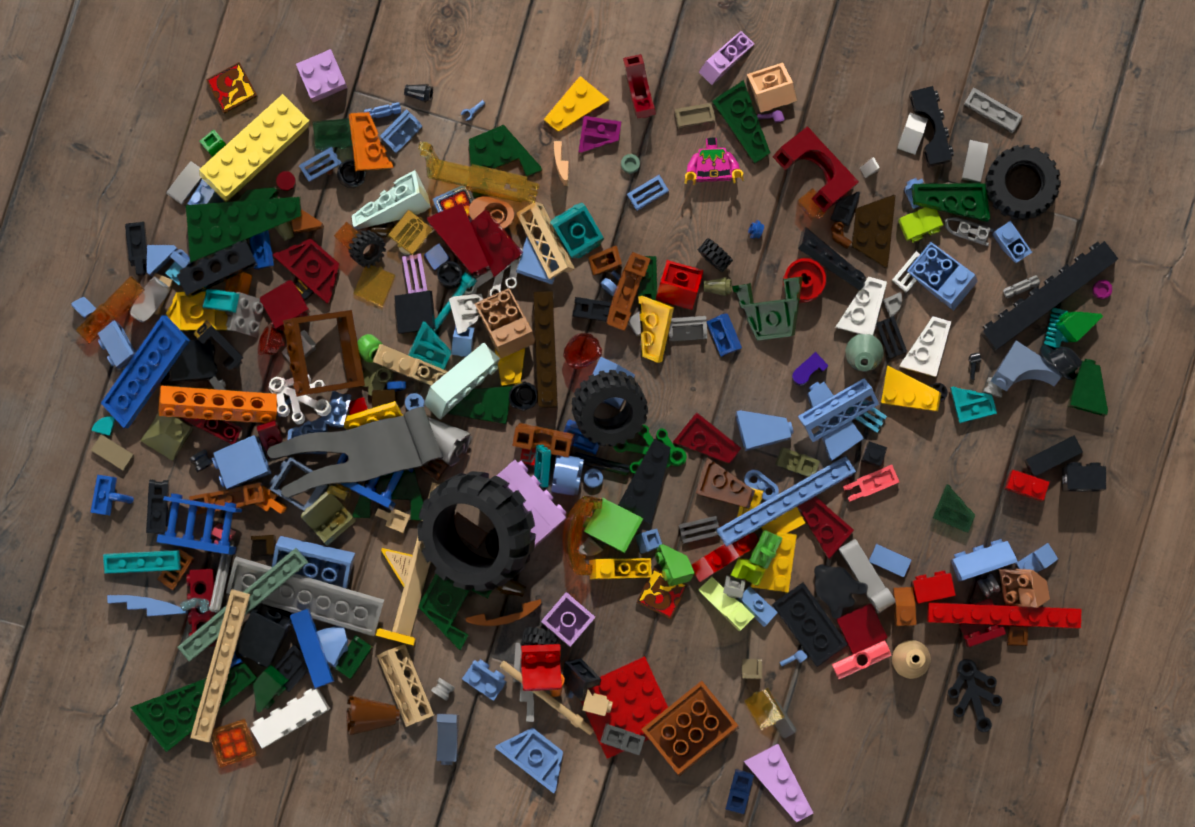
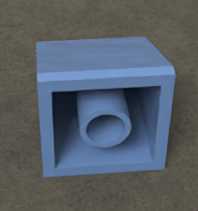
M741 410L736 411L735 417L745 452L790 440L791 435L794 433L792 423L787 422V418Z
M255 435L213 453L215 458H212L213 464L216 469L219 468L221 473L219 480L222 487L226 486V489H233L272 474L260 440Z

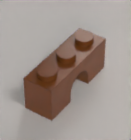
M519 423L515 427L512 446L531 450L536 448L537 445L543 444L544 447L551 450V454L569 457L573 452L576 434Z

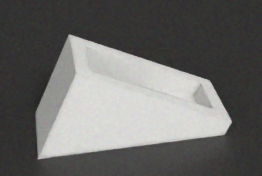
M873 157L861 166L860 170L866 178L878 172L880 167Z

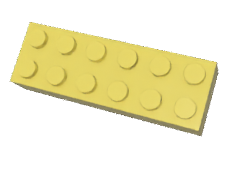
M282 94L199 169L200 177L225 202L229 201L309 127V120Z

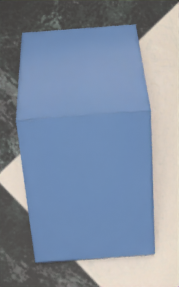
M147 245V273L153 277L171 259L170 255L173 251L178 249L174 245Z

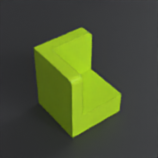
M738 558L731 575L738 579H745L754 585H759L766 568L751 563L749 559Z

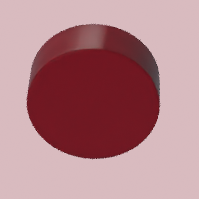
M283 171L277 176L276 183L281 190L290 191L295 187L296 179L291 172Z

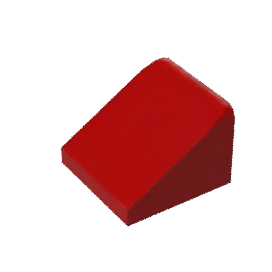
M364 397L349 403L348 410L350 415L368 410Z

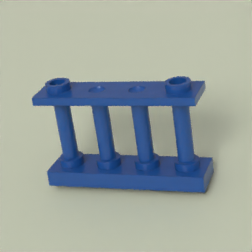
M342 453L337 464L346 463L348 455ZM407 469V471H409V472H411V473H412L413 470H414V469ZM404 470L394 472L385 492H382L381 495L375 493L376 489L374 488L380 477L369 480L368 484H365L364 487L359 485L358 482L339 484L393 510L396 503L391 501V495Z
M171 493V497L164 496L163 500L172 501L168 529L165 531V535L158 534L157 542L223 554H235L236 547L230 546L229 536L233 512L242 513L241 508H236L234 503L225 502L223 506L182 499L183 495ZM179 503L190 504L186 531L183 537H176L177 533H175ZM197 506L208 507L203 538L201 537L200 541L194 540L193 536ZM215 509L225 510L221 541L218 544L212 543L211 539Z

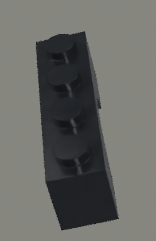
M933 86L911 91L909 97L913 112L927 117L934 129L932 141L923 149L928 168L951 162L954 151L952 145H948L947 138H949V132L947 127L943 126L944 113L938 107L937 102L940 101L938 91H934Z

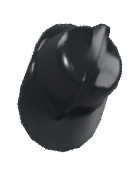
M1048 345L1041 346L1040 352L1044 359L1056 368L1063 377L1068 380H1074L1076 377L1075 371L1082 364V360L1078 355L1067 347L1055 349Z

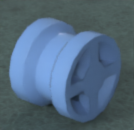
M412 393L405 399V406L408 410L425 406L424 399L417 393Z

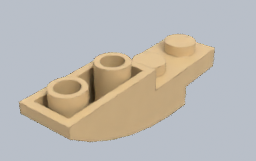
M379 344L373 360L374 363L384 366L389 370L432 386L448 372L382 344Z

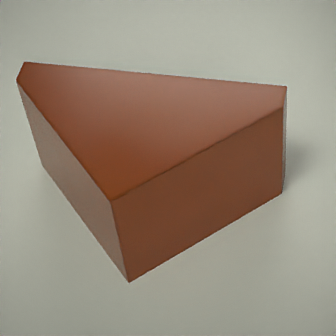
M302 210L301 217L292 220L295 234L319 230L324 227L322 222Z
M617 246L588 257L593 275L622 268Z

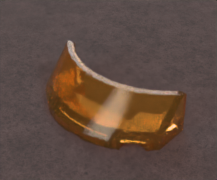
M583 496L571 508L564 524L563 550L570 568L576 575L592 574L593 566L586 563L584 559L586 554L579 553L584 516H592L594 509L602 508L603 499Z

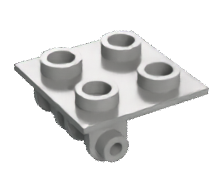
M237 292L240 296L236 313H228L232 317H228L227 330L257 338L264 308L259 298Z

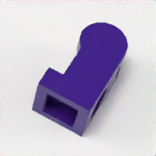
M815 352L793 372L792 380L796 385H804L817 369L822 373L828 365Z

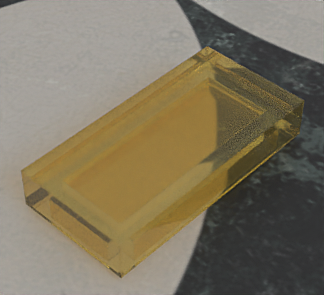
M333 484L329 486L327 492L345 500L350 498L352 490L339 484Z

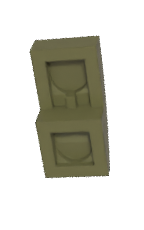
M781 447L775 465L809 477L816 473L820 461Z

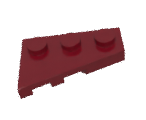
M816 496L798 506L827 558L830 559L854 529Z

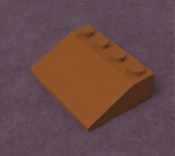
M700 681L642 728V731L680 777L739 729V726L704 682Z

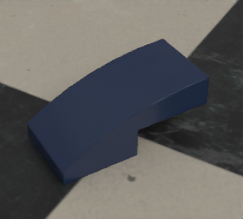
M735 769L726 810L741 814L745 813L754 774Z

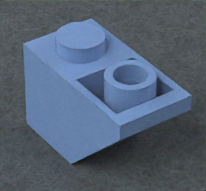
M1011 221L992 234L1001 249L1015 263L1032 253Z

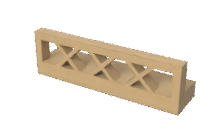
M533 202L516 213L549 279H553L562 272L570 273L575 270L561 240L550 224L551 220L543 204ZM529 211H532L534 215L532 223L526 222L523 216ZM535 227L540 228L542 231L540 240L535 239L533 236ZM543 243L548 244L550 247L548 256L543 255L541 252ZM551 259L556 260L560 267L554 272H551L549 268Z
M403 644L377 655L405 726H410L434 716L406 645ZM396 651H401L403 655L402 661L398 660ZM405 669L409 671L411 675L410 679H407L405 677ZM412 687H414L417 690V697L412 695ZM419 705L424 707L426 715H420Z

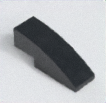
M1075 435L1024 460L1031 475L1035 477L1083 453Z

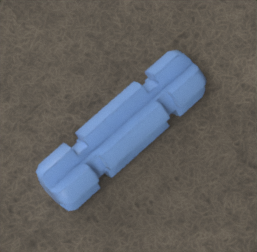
M396 102L390 106L388 104L375 107L373 110L371 108L366 109L364 112H369L371 118L374 119V117L389 116L391 113H401V106L399 102Z

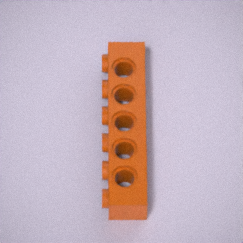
M161 386L159 416L264 424L276 419L277 394Z

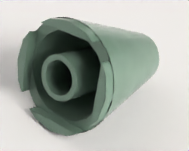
M870 334L854 336L847 343L845 349V356L849 365L863 372L875 369L881 363L884 354L883 346L879 339Z

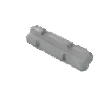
M1037 275L1032 276L1029 280L1026 279L1014 284L1012 287L1005 288L1003 293L1007 299L1011 298L1014 294L1018 295L1031 289V287L1038 286L1040 280Z

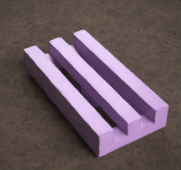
M421 253L403 256L402 260L408 294L428 291ZM414 259H418L423 285L421 289H419ZM409 260L411 261L415 290H412L407 264Z

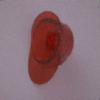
M272 322L263 330L258 343L259 355H275L280 347L285 344L282 340V333L272 327Z

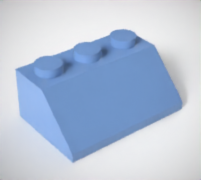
M1002 539L990 542V547L984 548L981 545L972 548V553L966 554L963 551L954 554L955 558L951 562L958 582L1018 562L1008 541L1002 542Z

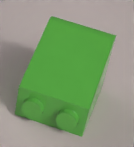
M604 498L601 501L597 500L592 508L595 511L591 518L587 517L583 524V527L586 528L584 533L625 554L643 518Z

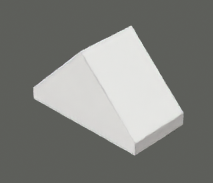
M909 113L897 149L915 155L928 119Z

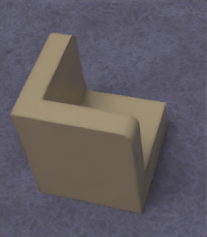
M742 659V678L762 679V659Z

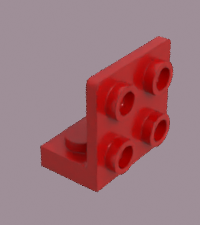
M560 644L521 646L520 660L523 691L562 689Z

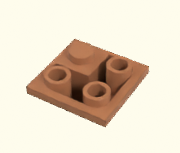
M999 569L1005 605L1038 608L1050 599L1047 581L1034 570Z

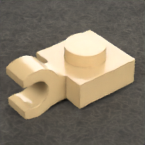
M378 508L375 516L387 520L385 526L401 533L404 532L410 518L409 514L396 509L388 513Z

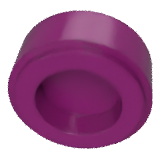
M1099 280L1093 285L1092 292L1096 298L1106 299L1112 293V285L1107 280Z

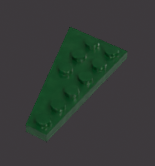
M301 197L186 205L190 263L230 247L239 241H244L301 217Z
M245 663L229 670L219 709L257 679ZM207 678L130 707L165 752H168L192 732Z

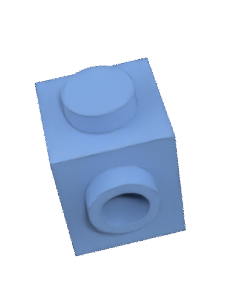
M455 325L451 355L467 357L472 352L474 327H468L465 332L458 334Z

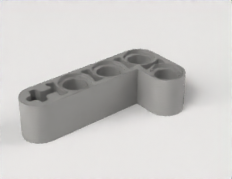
M856 539L838 549L856 580L868 585V590L865 594L877 613L896 603L893 595L884 586Z

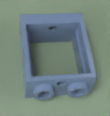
M290 457L281 464L280 469L282 471L280 474L272 478L269 484L271 485L270 490L305 511L306 508L310 507L325 493L330 484L316 487L305 506L292 497H284L279 487L293 465L306 473L312 472L311 469Z

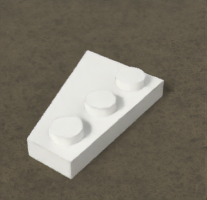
M868 277L865 281V286L859 290L835 328L857 334L873 335L887 281Z
M933 316L899 367L936 377L951 321Z

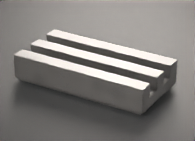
M717 516L679 525L683 544L719 535L716 531L687 539L685 536L713 528L717 530L719 528ZM710 521L714 522L713 525H708L684 531L685 527L694 526Z

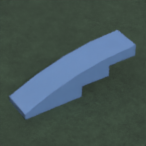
M107 595L108 603H127V610L147 609V616L188 614V610L152 598L130 595Z

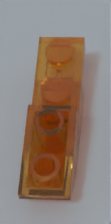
M130 276L105 303H101L76 331L90 344L99 337L98 333L112 321H117L134 304V301L145 289L133 276Z

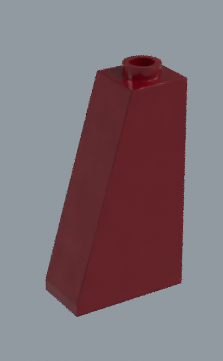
M462 203L427 217L430 226L472 276L476 274L478 277L487 273V269H489L488 262Z

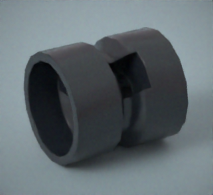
M447 261L439 266L437 276L443 287L454 289L461 284L460 281L463 274L457 263Z

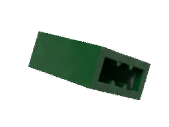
M1085 359L1076 371L1067 407L1106 416L1108 414L1101 367L1096 365V361Z

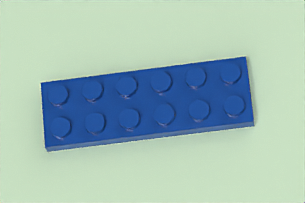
M165 315L160 317L101 402L123 428L131 426L190 342L182 331Z

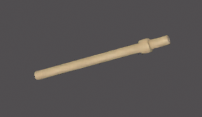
M503 661L500 664V668L522 683V674ZM544 690L532 691L571 721L570 723L576 728L580 727L589 735L594 732L593 728L583 721L584 718L578 714L575 715Z

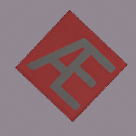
M522 448L520 461L526 465L535 466L536 448L531 450Z

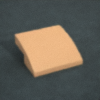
M554 141L555 163L558 175L563 185L568 186L569 162L562 161V141Z

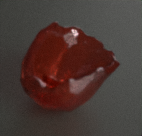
M579 333L573 336L567 343L563 356L568 366L576 370L590 366L602 356V348L600 347L599 340L592 334Z

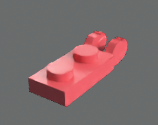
M893 465L863 476L843 488L844 491H848L859 485L861 492L848 497L849 502L862 496L866 497L899 483V479Z

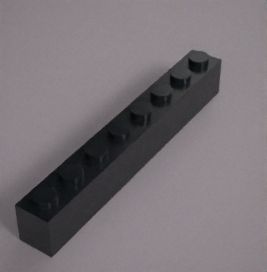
M1097 241L1089 247L1091 251L1088 254L1084 255V253H1081L1074 259L1075 263L1069 266L1066 264L1058 270L1061 274L1057 277L1050 276L1044 281L1045 285L1042 288L1035 287L1028 293L1030 297L1026 300H1023V298L1019 299L1013 304L1015 308L1011 311L1004 310L998 315L999 320L995 323L991 320L982 327L984 331L980 334L995 352L1116 262L1118 257L1105 241L1101 244Z

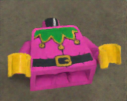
M706 138V149H699L698 153L692 156L687 165L684 183L687 184V180H692L693 185L696 182L733 180V183H736V178L739 177L744 181V176L734 156L730 152H726V148H717V138Z

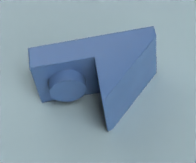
M1047 543L1015 564L1018 569L1034 570L1038 573L1054 563L1058 558Z

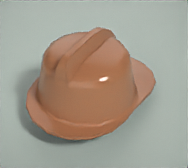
M478 197L469 206V214L472 220L487 209L503 229L508 227L514 219V211L510 204L491 197Z

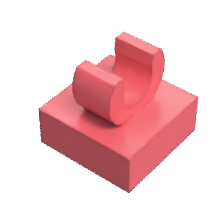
M220 523L214 527L211 533L216 536L214 543L217 544L221 541L223 525ZM230 529L229 542L234 538L236 531Z

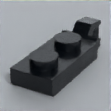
M145 222L125 224L129 262L131 267L135 266L136 275L143 276L145 275L144 265H147Z

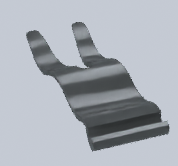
M424 407L409 410L403 416L371 422L350 430L300 435L274 445L267 451L271 459L306 452L343 453L349 457L346 463L317 469L284 486L281 493L286 498L322 485L368 481L390 473L422 467L432 460L443 458Z

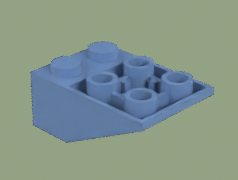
M932 242L929 243L907 270L912 277L953 311L978 282L973 272Z

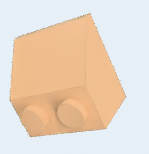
M783 63L747 74L760 112L770 111L773 108L797 101L793 82Z

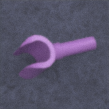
M779 110L769 114L757 115L758 119L773 118L775 123L784 121L783 113Z

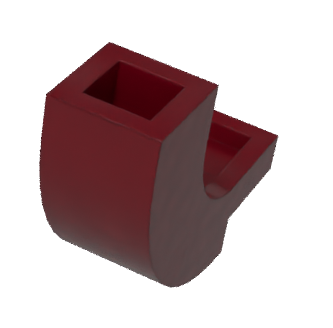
M642 54L623 58L631 100L637 119L656 115Z

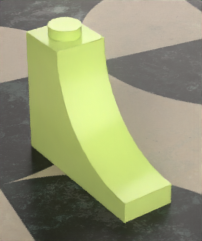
M711 577L698 591L738 631L742 630L755 616L742 603L723 593L724 588Z

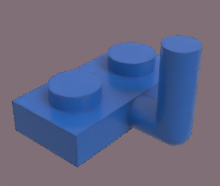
M97 475L91 513L110 516L113 501L131 504L134 498L114 493L116 477Z

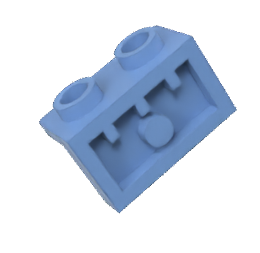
M480 659L478 662L474 660L462 680L494 701L507 683L504 680L506 676L497 670L494 673L488 669L490 665Z

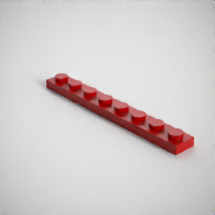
M928 603L927 623L998 624L1002 626L1080 629L1082 609Z

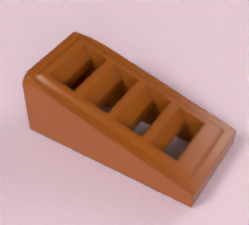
M177 548V550H179L180 556L187 560V562L184 564L180 561V565L183 567L182 570H174L178 573V576L176 577L169 571H162L157 579L171 590L176 588L195 560V558L180 548ZM165 575H168L169 577H171V578L174 579L175 581H174L173 583H171L170 581H168V580L165 579L164 577H165Z

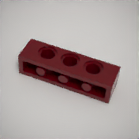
M215 569L190 570V574H187V586H190L191 593L187 595L188 605H191V613H188L189 625L192 624V632H189V637L198 630L200 623L208 622L217 614L210 611L216 581ZM199 584L206 586V591L202 595L198 594L196 590ZM200 603H205L207 606V610L203 614H200L197 610ZM217 639L208 647H216Z

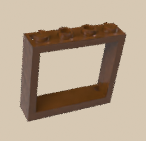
M352 310L283 320L285 329L283 331L286 334L287 352L290 357V370L293 375V387H295L296 397L365 386ZM337 319L347 383L310 388L299 324Z

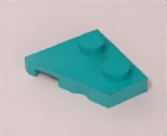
M423 321L408 356L444 370L450 358L451 350L430 326Z
M954 386L950 387L959 423L997 414L991 394L960 389Z

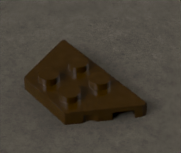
M896 195L885 197L855 209L851 247L862 252L866 257L871 260L873 259L884 268H888Z

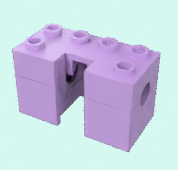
M514 460L497 476L509 482L508 487L513 492L519 490L526 499V502L523 504L527 511H532L535 521V527L531 529L532 533H536L535 548L567 520L565 517L567 513L559 504L555 506L551 501L553 496L547 490L544 492L539 487L541 483L534 475L530 477L527 474L529 470L524 463Z

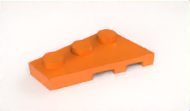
M370 113L349 114L356 171L394 168L392 162L388 160L384 145L382 146L379 140L378 131Z

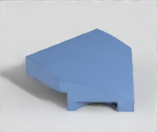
M337 625L317 631L327 662L332 667H336L338 659L344 652L348 651V639L345 628Z

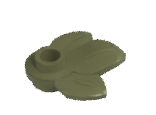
M363 359L366 369L363 371L365 387H368L369 396H372L373 390H384L385 385L388 382H392L394 374L392 370L374 362H366ZM387 373L388 377L381 379V374Z

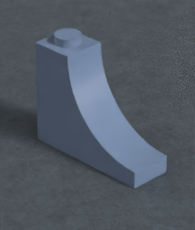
M1015 341L992 377L991 382L1007 391L1014 383L1026 379L1041 380L1055 386L1062 375L1043 357Z
M437 714V761H441V765H453V762L457 761L459 715Z

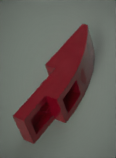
M178 417L230 444H235L243 429L225 420Z

